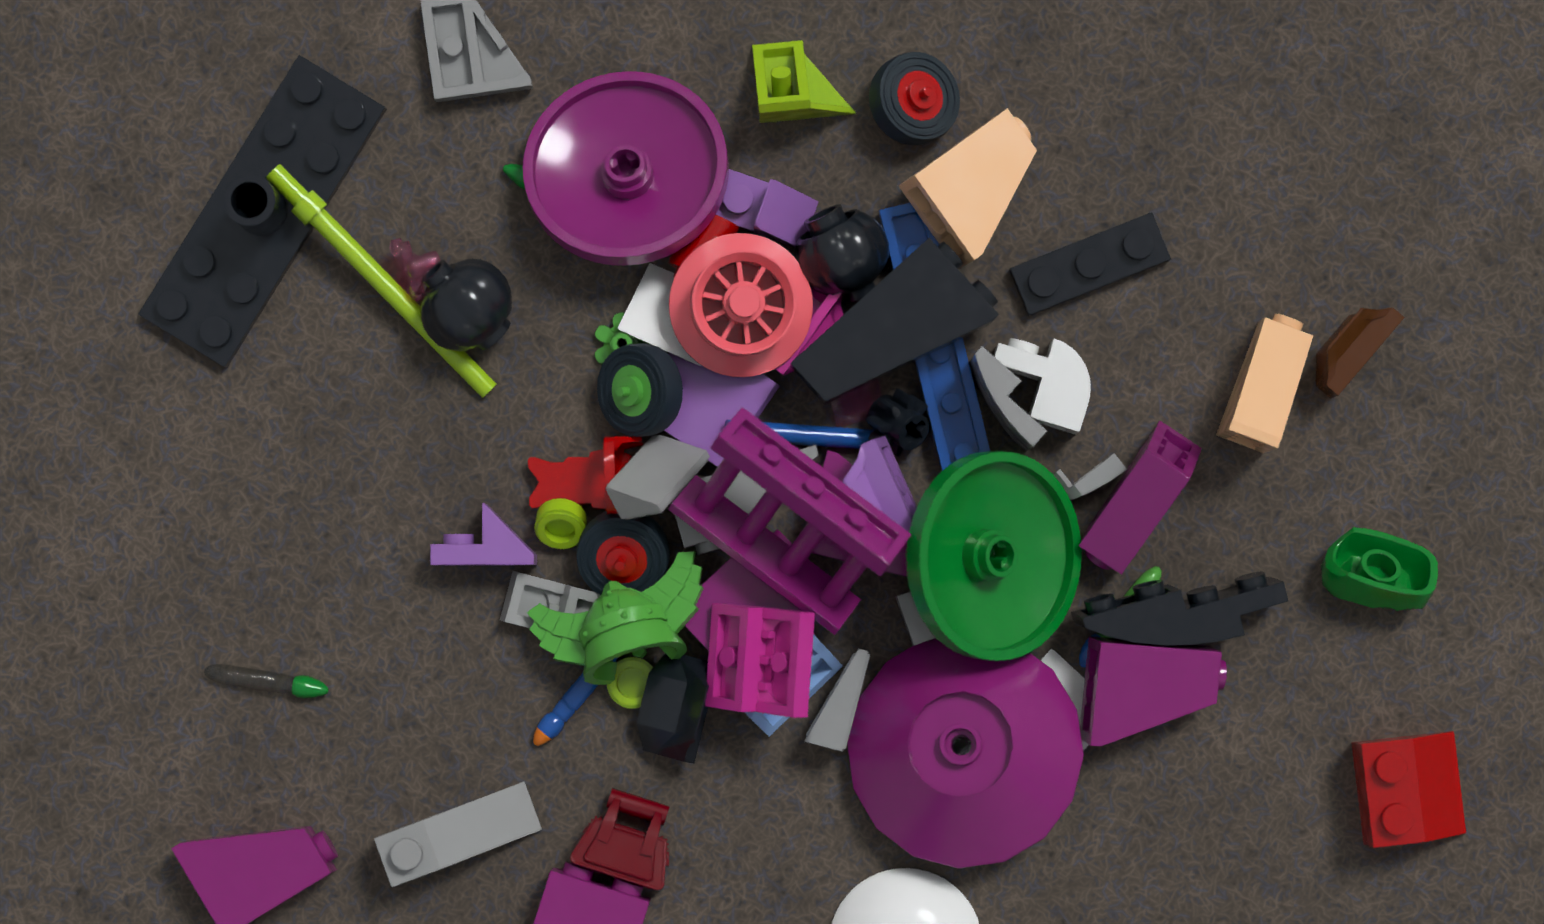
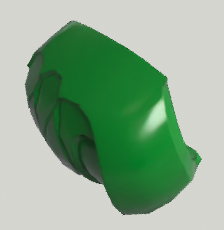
M1352 527L1328 548L1321 565L1322 585L1336 598L1370 608L1394 609L1396 611L1423 609L1436 588L1438 562L1430 551L1408 540L1377 530Z

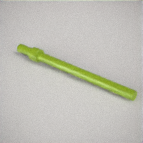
M281 164L277 165L265 177L294 207L291 212L305 226L310 223L482 398L496 386L497 383L465 351L447 350L438 346L429 337L420 319V305L324 209L327 203L314 190L308 193Z

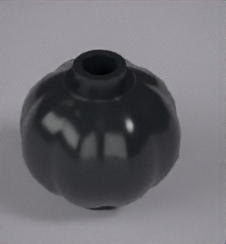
M841 204L823 209L805 220L804 224L807 231L797 239L795 259L799 262L805 277L809 281L810 287L826 296L828 294L842 293V296H847L849 302L862 299L875 287L873 281L887 265L889 242L881 224L870 215L857 209L844 212Z
M469 258L449 265L445 260H441L423 276L422 282L427 287L420 301V319L424 330L438 346L452 351H467L478 347L480 350H486L499 341L509 329L511 322L507 317L512 310L510 286L506 277L492 263L482 259Z

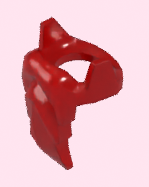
M604 437L602 450L590 452L589 457H567L564 462H549L537 457H530L528 459V468L539 483L529 497V506L532 509H538L546 501L562 498L574 501L579 505L591 504L593 509L606 510L607 514H618L607 493L606 487L632 458L630 454L624 452V449L642 446V437Z

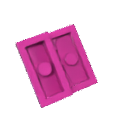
M712 603L707 669L709 688L705 706L737 712H760L791 718L808 717L815 613L750 605Z

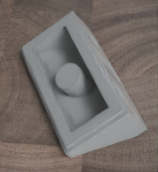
M661 435L651 436L607 484V493L621 519L627 520L662 513L706 464L710 456L707 450Z

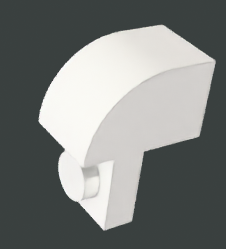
M1010 338L1008 345L998 343L993 354L998 361L1012 373L1038 381L1028 415L1039 424L1075 435L1079 433L1091 392L1090 376L1079 354L1072 347L1055 338L1050 342L1046 357L1037 355L1039 346L1023 340Z

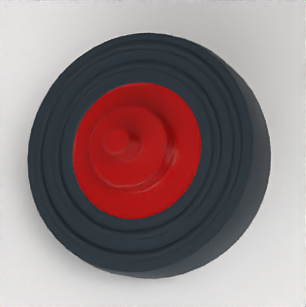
M908 52L888 60L876 72L870 84L869 105L874 120L887 136L902 144L922 145L940 138L952 127L958 116L960 95L954 76L940 60L926 53Z
M607 511L591 520L583 530L578 542L576 558L583 580L596 593L601 595L609 581H617L627 588L642 592L655 585L666 574L670 550L663 529L650 516L626 520L621 519L619 514H607Z

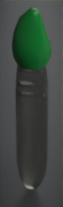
M213 664L204 669L205 676L217 683L274 693H292L298 698L321 697L326 695L329 690L323 682L307 675L293 677L283 673L279 674L278 672L229 664Z

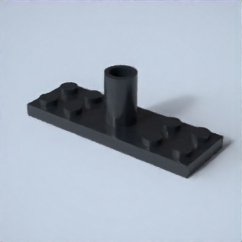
M298 55L138 315L225 368H228L314 229L310 223L305 226L291 212L294 207L265 177L277 165L281 164L308 193L314 190L328 206L387 108L301 55ZM267 195L265 210L257 217L248 218L246 211L249 202L256 196Z

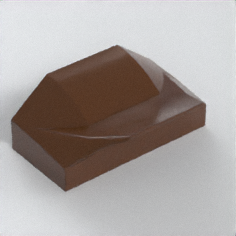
M1393 307L1381 309L1361 308L1356 314L1348 315L1316 353V387L1330 399L1339 396L1405 317Z

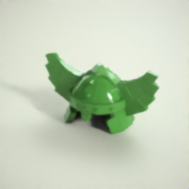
M694 551L679 552L667 573L655 585L642 592L627 588L617 581H609L605 585L601 597L594 601L589 611L575 614L558 612L539 603L526 612L534 620L529 630L541 641L539 644L541 648L555 655L554 660L584 666V681L594 685L612 683L615 680L617 663L610 660L632 652L633 656L643 659L647 654L646 648L660 646L671 660L681 659L687 652V647L678 636V633L699 610L696 604L704 589L699 585L702 567L694 565Z

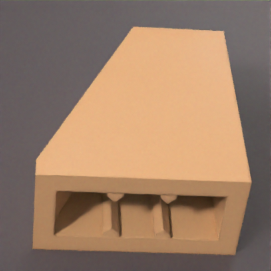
M1007 108L899 185V188L939 244L942 241L945 242L962 260L963 265L961 267L983 254L1037 150L1031 142V134L1027 126L1019 118L1013 117Z
M1274 314L1272 320L1265 317L1258 322L1216 436L1261 453H1266L1279 447L1313 339V335L1301 331L1304 325L1302 322L1281 314Z

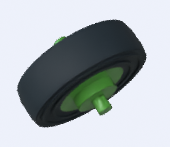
M639 343L620 347L605 359L598 376L597 394L602 413L614 429L625 435L641 437L657 434L674 422L682 404L683 386L677 365L667 352L654 345Z

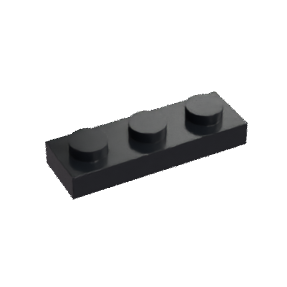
M1151 212L1011 267L1009 271L1029 317L1170 261L1171 257L1154 215Z

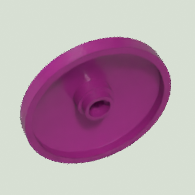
M634 71L600 75L583 81L565 91L545 109L537 120L528 138L523 158L525 191L532 211L544 231L556 243L574 255L607 265L627 266L648 263L667 257L688 245L704 231L715 217L723 201L729 175V161L724 135L720 124L707 104L690 89L674 80L652 73Z

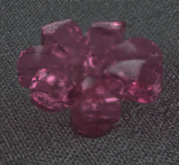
M401 238L391 240L389 245L393 254V262L396 269L400 271L396 275L397 283L415 301H419L424 293L422 278L432 266L440 261V258L435 250L417 256L412 251L409 241L402 242Z

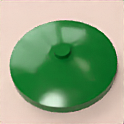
M986 451L970 454L958 459L941 471L928 486L918 503L909 533L912 535L907 541V575L916 609L929 631L947 648L958 654L974 659L993 661L1011 660L1026 655L1041 646L1057 630L1070 609L1077 590L1081 571L1082 548L1079 547L1081 542L1080 528L1071 500L1061 483L1045 466L1030 457L1014 452Z

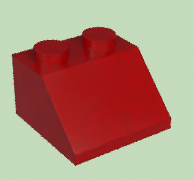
M1454 731L1351 742L1364 845L1377 848L1422 843L1466 834Z

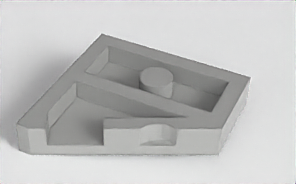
M420 0L433 94L436 102L533 89L531 78L509 49L500 33L493 26L477 0Z

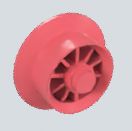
M734 233L722 235L696 248L679 267L669 295L671 325L683 349L692 359L706 369L730 377L761 375L785 363L803 343L812 319L813 299L811 287L799 262L778 243L754 234Z

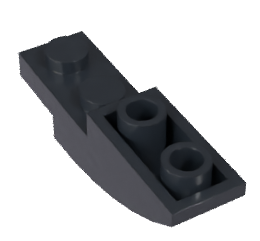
M1260 571L1241 575L1235 578L1236 586L1217 591L1215 585L1190 590L1186 593L1188 600L1183 599L1180 589L1168 584L1164 585L1163 580L1147 581L1133 587L1134 594L1115 599L1114 594H1103L1089 598L1084 601L1085 608L1073 611L1071 615L1074 623L1086 629L1121 640L1154 645H1194L1244 636L1245 633L1240 615L1288 602L1284 581L1270 576L1266 577L1265 572Z

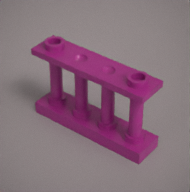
M741 407L710 447V449L724 459L709 481L706 483L695 475L673 501L668 510L799 609L806 612H814V620L835 635L861 601L859 597L849 591L867 567L881 576L912 534L745 408ZM740 471L766 490L749 514L724 496ZM782 503L808 522L791 546L766 528ZM825 535L850 553L833 578L807 559Z

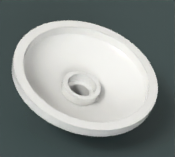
M896 868L874 874L855 886L840 903L832 924H979V921L966 897L946 879L921 869Z

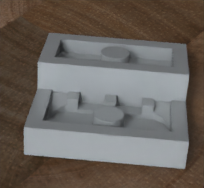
M982 346L970 360L973 376L980 393L999 424L1024 451H1028L1040 440L1047 430L1008 397L1021 380Z

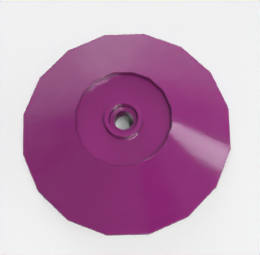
M937 638L914 645L883 665L859 697L847 742L853 789L876 829L913 857L958 869L1005 862L1043 840L1073 801L1084 757L1077 709L1053 669L1031 653L1003 661L966 657L947 648ZM964 736L969 738L972 745L971 750L965 755L954 753L952 748L953 742L958 737Z

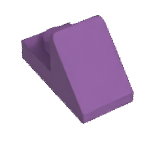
M729 169L726 192L716 215L729 220L741 229L795 247L797 239L807 231L804 224L805 220L815 214L819 201L776 180L770 179L768 183Z
M482 503V544H474V534H443V544H430V565L434 566L537 565V555L485 503Z

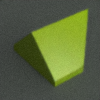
M803 40L752 45L760 123L856 114L804 54Z

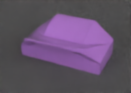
M886 436L875 438L860 446L857 459L845 476L843 483L909 532L913 515L917 508Z

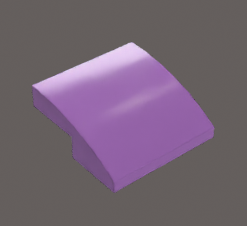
M669 353L680 372L683 397L676 419L663 431L680 442L707 450L710 456L708 461L718 467L724 458L710 449V447L724 429L726 420H731L741 407L758 418L780 386L764 374L752 377L725 376Z

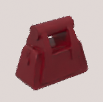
M612 788L606 806L608 810L604 819H602V816L600 818L595 816V819H591V823L588 824L589 826L582 831L584 834L571 853L570 861L575 865L653 890H661L665 885L666 867H669V851H667L669 843L666 842L667 838L659 837L661 825L664 826L670 806ZM622 812L650 821L647 833L616 823L618 813Z

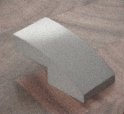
M512 571L500 621L531 628L534 620L526 612L539 603L558 612L575 614L589 611L594 601L601 597V595L589 590Z

